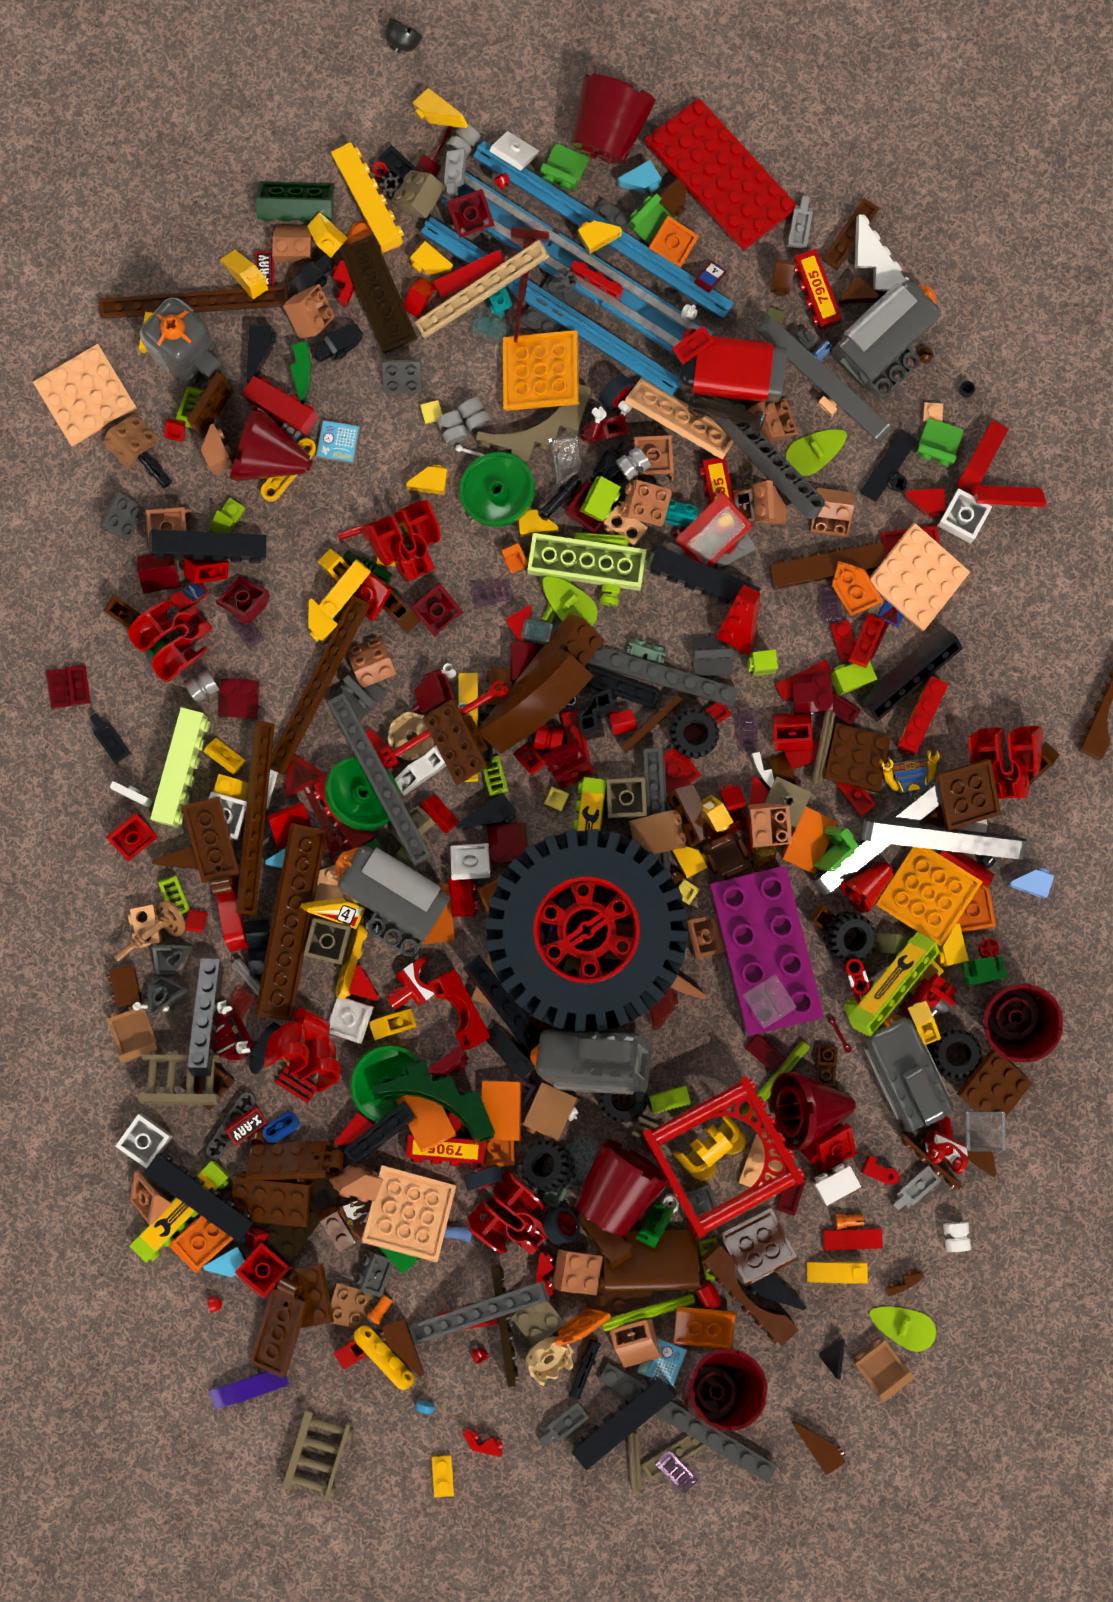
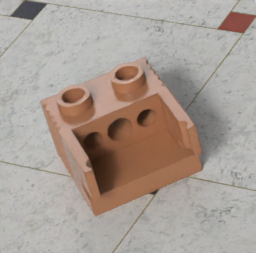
M672 435L634 437V448L639 446L651 464V467L644 472L639 471L635 479L638 480L639 476L669 474L671 482H673Z
M185 507L167 508L165 510H146L148 542L149 532L152 529L186 531L185 516L188 513L191 514V509L185 510Z

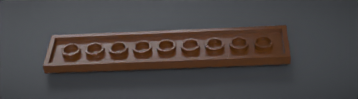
M290 823L256 1004V1016L292 1021L312 913L305 911L300 906L301 903L313 902L315 900L327 830Z

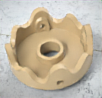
M406 712L391 723L388 743L392 750L408 742L407 735L410 732H415L419 735L428 729L423 720L424 715ZM432 736L398 757L407 761H416L425 756L435 746Z
M551 1336L538 1342L529 1349L525 1359L527 1372L542 1386L545 1385L548 1378L557 1379L559 1370L562 1367L567 1370L573 1368L571 1355L574 1352L569 1344L555 1345L554 1342L558 1336Z

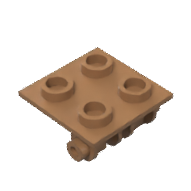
M341 1282L336 1283L331 1298L334 1318L332 1323L353 1329L360 1328L371 1294L346 1286V1284Z

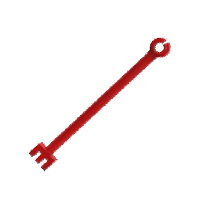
M503 681L494 682L492 688L487 693L460 709L462 715H466L493 697L505 696L508 692V686H504L506 684ZM498 685H502L500 691H496ZM427 729L395 750L387 746L379 751L378 754L380 756L388 754L382 758V761L386 763L391 760L386 765L387 769H391L400 763L397 759L398 756L429 738L431 734Z

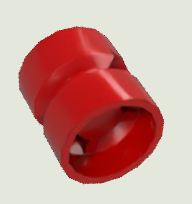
M541 726L536 732L533 748L543 751L548 748L549 752L561 747L565 729L554 727L550 730L549 726Z

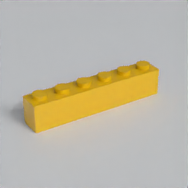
M350 142L332 151L333 159L382 252L385 253L403 244L401 236L404 234L399 225L395 226L393 222L395 217L391 209L387 211L385 207L387 202L383 194H378L376 189L379 187L375 179H370L368 174L371 172L366 162L362 164L360 160L362 155L358 147L354 148Z

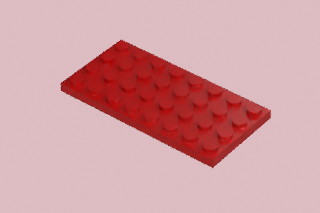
M700 98L644 140L646 145L743 251L794 212L797 204Z

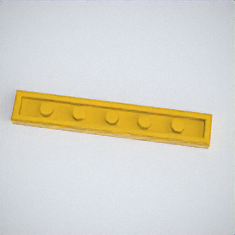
M459 673V704L461 702L469 704L478 698V673ZM477 707L474 710H472L468 716H472L478 728ZM479 773L464 782H479Z

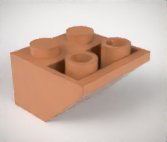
M316 284L292 296L283 305L299 339L317 336L335 317L320 284Z
M780 399L778 403L759 402L745 411L748 420L771 444L798 434L787 399Z
M211 424L201 452L212 474L215 475L232 467V460L235 458L228 444L224 445L227 443V440L221 428H216L214 424Z
M817 488L816 491L825 500V505L818 517L812 519L810 532L848 537L854 509V493Z
M772 803L748 805L750 835L753 847L792 844L789 805Z
M350 1164L343 1168L341 1174L329 1176L328 1181L333 1185L334 1189L339 1191V1195L347 1198L355 1196L360 1201L368 1202V1200H376L383 1179L371 1167Z
M652 1319L610 1330L614 1349L624 1368L662 1358Z

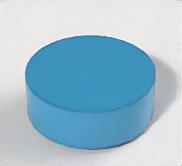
M422 1400L416 1401V1411L423 1414L434 1413L435 1405L433 1403Z

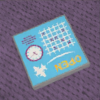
M323 420L316 458L354 464L360 426Z
M657 1337L662 1358L639 1364L637 1373L650 1378L655 1375L659 1377L663 1374L674 1386L687 1349Z

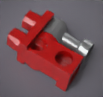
M935 973L929 981L924 978L907 1003L903 1002L899 1008L910 1016L909 1007L926 1001L933 1017H935L938 1013H946L950 1005L953 1006L955 1004L952 997L957 989L947 982L942 990H940L945 980Z

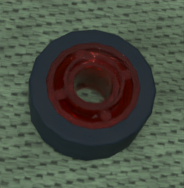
M559 1206L546 1213L543 1227L548 1239L557 1246H564L578 1238L580 1224L576 1214L566 1206Z

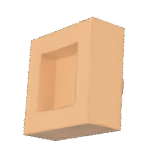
M823 396L818 401V405L831 418L837 413V404L831 398L827 399Z
M924 402L923 422L926 423L928 419L942 422L943 404Z

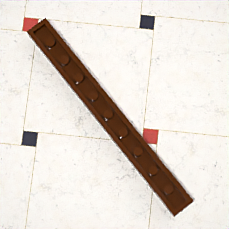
M288 286L268 287L267 291L255 299H252L244 289L100 298L99 302L101 319L145 316V312L154 313L162 302L171 297L182 300L195 313L283 307L289 300Z
M352 596L272 753L270 767L272 770L282 775L285 774L371 604Z
M255 721L236 907V913L256 915L275 726L273 723Z

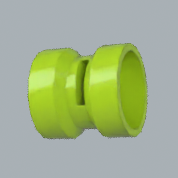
M602 584L601 591L603 595L600 597V604L617 607L619 602L617 596L620 593L621 587L614 584Z

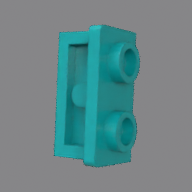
M503 287L489 297L491 304H489L493 315L497 314L499 318L506 316L505 310L513 307L506 287Z
M670 499L664 523L687 528L693 521L697 520L700 508Z

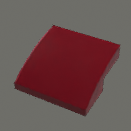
M523 642L510 643V681H516L544 645Z
M86 665L46 671L51 709L91 703Z
M577 738L543 755L544 761L561 789L595 773V769Z

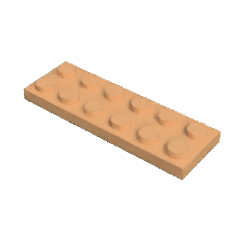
M643 378L638 381L625 400V403L632 408L639 410L722 460L734 444V441L712 418L678 398L669 396Z

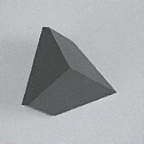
M152 945L156 976H175L176 970L193 946Z
M163 976L148 983V1018L177 1002L188 992L187 988Z

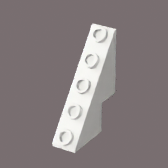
M864 214L858 215L856 217L855 268L873 269V290L888 292L896 283L901 284L909 279L907 277L904 278L900 272L902 271L900 265L896 261L893 262L889 249L886 246H882L878 233L875 230H871L867 217Z
M434 746L425 756L409 764L395 778L398 788L404 796L446 767L437 746Z

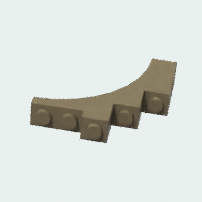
M579 384V404L560 406L547 420L533 428L512 434H489L478 431L476 442L485 449L493 447L497 449V452H509L529 466L535 445L542 451L553 450L560 429L566 435H578L592 388Z

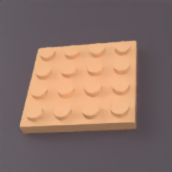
M98 344L33 381L71 446L76 445L136 409L135 404Z
M912 523L871 575L870 579L878 593L917 628L924 631L970 571L916 523Z
M381 1165L378 1175L383 1181L376 1200L371 1202L361 1242L432 1262H438L456 1185Z

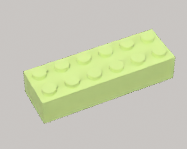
M533 533L527 572L528 575L552 576L596 585L614 584L623 589L640 591L646 549Z
M182 707L180 709L150 818L156 823L176 828L179 827V824H183L185 816L182 813V805L189 803L190 795H187L189 787L192 788L194 785L195 777L193 772L194 769H198L200 758H198L199 750L202 751L205 745V740L203 739L204 732H208L210 721H208V717L204 713Z

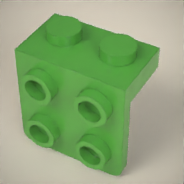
M556 144L547 163L542 165L540 170L541 178L549 183H555L565 190L575 192L589 159L581 153Z
M657 193L653 197L649 195L642 202L644 207L640 211L636 209L629 216L632 220L627 224L648 245L652 242L666 216L676 220L659 203L662 198Z
M928 419L916 454L920 455L921 459L927 461L932 459L945 467L952 466L956 459L955 455L963 435V430L934 419Z
M827 826L823 831L834 846L814 866L816 869L832 872L838 870L842 865L841 863L846 858L851 857L859 845L853 839L854 835L849 829Z

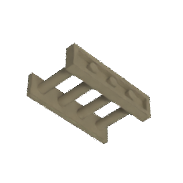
M148 1052V1055H141L142 1060L149 1062L147 1090L145 1093H139L138 1101L143 1105H220V1097L213 1091L214 1064L222 1063V1058L214 1052L211 1076H206L203 1094H195L194 1076H191L188 1068L186 1091H184V1094H176V1091H174L176 1062L188 1064L189 1055H159V1052ZM157 1062H168L167 1089L164 1091V1094H157V1091H155Z
M306 1409L282 1488L290 1490L292 1485L304 1486L326 1493L323 1501L327 1502L329 1497L333 1498L336 1490V1486L333 1485L346 1440H351L354 1428H351L352 1422L349 1421L346 1428L318 1420L313 1416L314 1410ZM316 1427L342 1435L340 1447L310 1438L311 1436L307 1435L309 1428ZM310 1446L336 1454L334 1466L305 1458V1455L302 1454L303 1447L307 1448ZM304 1465L330 1473L329 1484L325 1485L299 1477V1474H296L297 1467Z

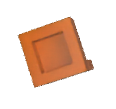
M519 543L501 550L511 574L528 567V562Z

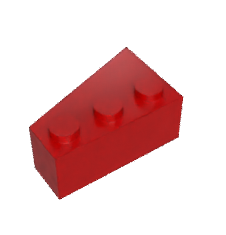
M746 585L742 586L716 636L717 639L747 655L751 654L756 644L755 638L758 627L757 618L761 593Z

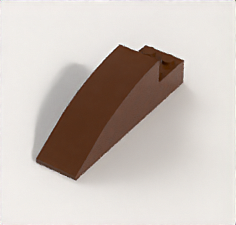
M570 612L511 686L507 694L503 696L480 725L478 730L482 738L497 752L502 754L537 731L563 709L592 679L593 675L584 666L605 640L582 617Z

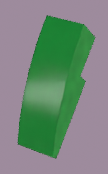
M307 341L292 345L297 363L290 365L301 404H304L307 400L311 383V357Z

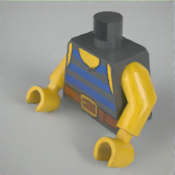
M930 750L927 751L929 760L922 758L893 763L890 757H888V763L884 764L881 759L879 763L883 767L885 782L893 791L898 792L899 795L908 793V798H910L935 777L937 761L940 758L938 750H936L935 756H931Z

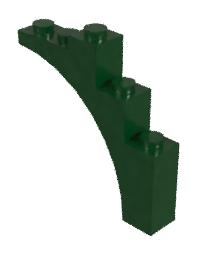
M414 1061L406 1067L405 1076L400 1074L391 1081H380L372 1087L374 1100L388 1096L406 1095L420 1097L446 1108L466 1127L475 1145L494 1138L495 1131L479 1091L473 1092L468 1090L462 1093V1096H459L452 1076L446 1077V1075L437 1077L433 1082L425 1061Z

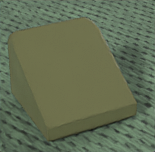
M769 307L764 318L769 315L781 326L787 313Z

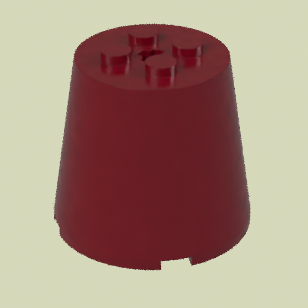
M592 73L591 77L589 74H585L571 145L585 153V156L589 158H599L609 164H624L655 105L656 99L644 90L640 92L633 90V85L600 74Z
M1031 984L1005 986L995 991L987 1000L984 1008V1032L991 1047L1003 1058L1013 1062L1030 1063L1046 1057L1058 1045L1063 1033L1062 1010L1056 999L1043 988ZM1013 1012L1017 1013V1019L1011 1018Z
M605 1138L595 1156L575 1206L585 1218L597 1224V1227L601 1230L609 1231L618 1236H625L668 1186V1182L664 1178L665 1176L661 1169L632 1149L629 1152L622 1149L621 1143Z
M720 1349L707 1354L689 1372L683 1384L682 1397L687 1410L696 1419L718 1430L736 1431L748 1427L761 1415L767 1402L768 1385L762 1368L751 1356L738 1350ZM711 1389H715V1390H716V1392L714 1393L715 1396H712V1394H711V1393H712V1390H711Z

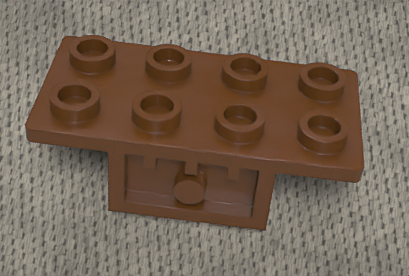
M454 699L449 700L423 717L456 785L463 783L488 767L482 755L488 748L472 716H463Z
M903 1131L900 1133L902 1143L909 1150L914 1148L917 1151L915 1153L916 1156L924 1163L928 1161L931 1164V1169L939 1177L944 1175L946 1177L944 1180L952 1189L958 1188L960 1191L963 1189L961 1183L947 1171L950 1165L944 1158L938 1164L929 1161L925 1147L927 1133L918 1143L914 1142Z

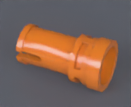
M863 1213L850 1215L835 1214L836 1229H843L849 1226H864V1221H862L864 1220Z
M383 1294L375 1308H372L366 1317L380 1325L384 1318L383 1315L391 1303H393V1300Z

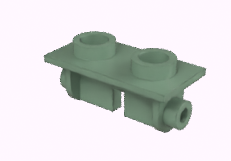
M641 638L630 640L629 645H632V647L628 646L626 653L643 659L645 653L648 654L646 661L663 665L665 659L663 656H666L667 653L664 646L655 643L653 645L647 644Z

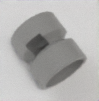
M470 125L467 128L458 127L455 131L456 136H451L446 146L450 151L465 149L468 156L472 151L471 146H475L481 136Z
M479 397L472 398L458 407L462 418L467 419L465 423L471 433L491 423L488 413L482 411L484 406Z
M459 411L448 412L437 418L436 421L440 430L444 431L442 436L446 445H453L468 438L469 435L465 426L461 425L463 420Z
M639 446L630 450L628 456L623 455L616 460L618 467L628 481L638 476L639 471L644 472L651 467L650 462Z
M207 669L198 674V679L192 677L184 682L196 703L204 700L206 693L214 694L219 690L218 685Z

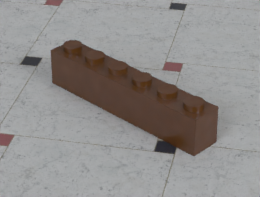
M872 541L862 547L852 545L848 546L847 550L840 551L839 548L829 550L827 554L821 555V552H816L806 558L796 556L792 557L791 561L784 562V559L773 561V564L769 567L773 590L832 579L835 576L838 561L865 569L866 572L876 570L886 558L883 543L877 544V541Z

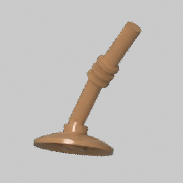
M170 901L160 902L157 906L159 921L142 934H137L134 939H131L127 946L114 955L115 959L119 962L132 950L138 949L139 946L143 945L142 943H146V939L162 928L171 936L178 937L182 935L185 931V922L180 910Z

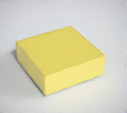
M439 400L420 405L425 424L435 422L437 418L442 416Z
M551 787L544 804L562 812L569 793Z
M683 879L678 887L682 894L683 902L690 905L699 888Z

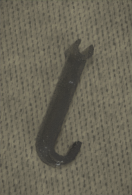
M693 394L688 401L687 410L693 416L703 419L706 413L725 420L730 418L733 424H739L740 422L750 424V428L754 431H761L766 417V413L762 411L752 413L746 411L743 404H736L734 407L732 402L715 396Z

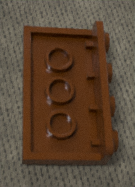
M241 1171L240 1174L233 1177L232 1201L237 1205L235 1208L241 1212L243 1210L247 1211L253 1216L251 1218L253 1221L308 1227L310 1187L313 1186V1181L308 1179L247 1181L246 1171Z

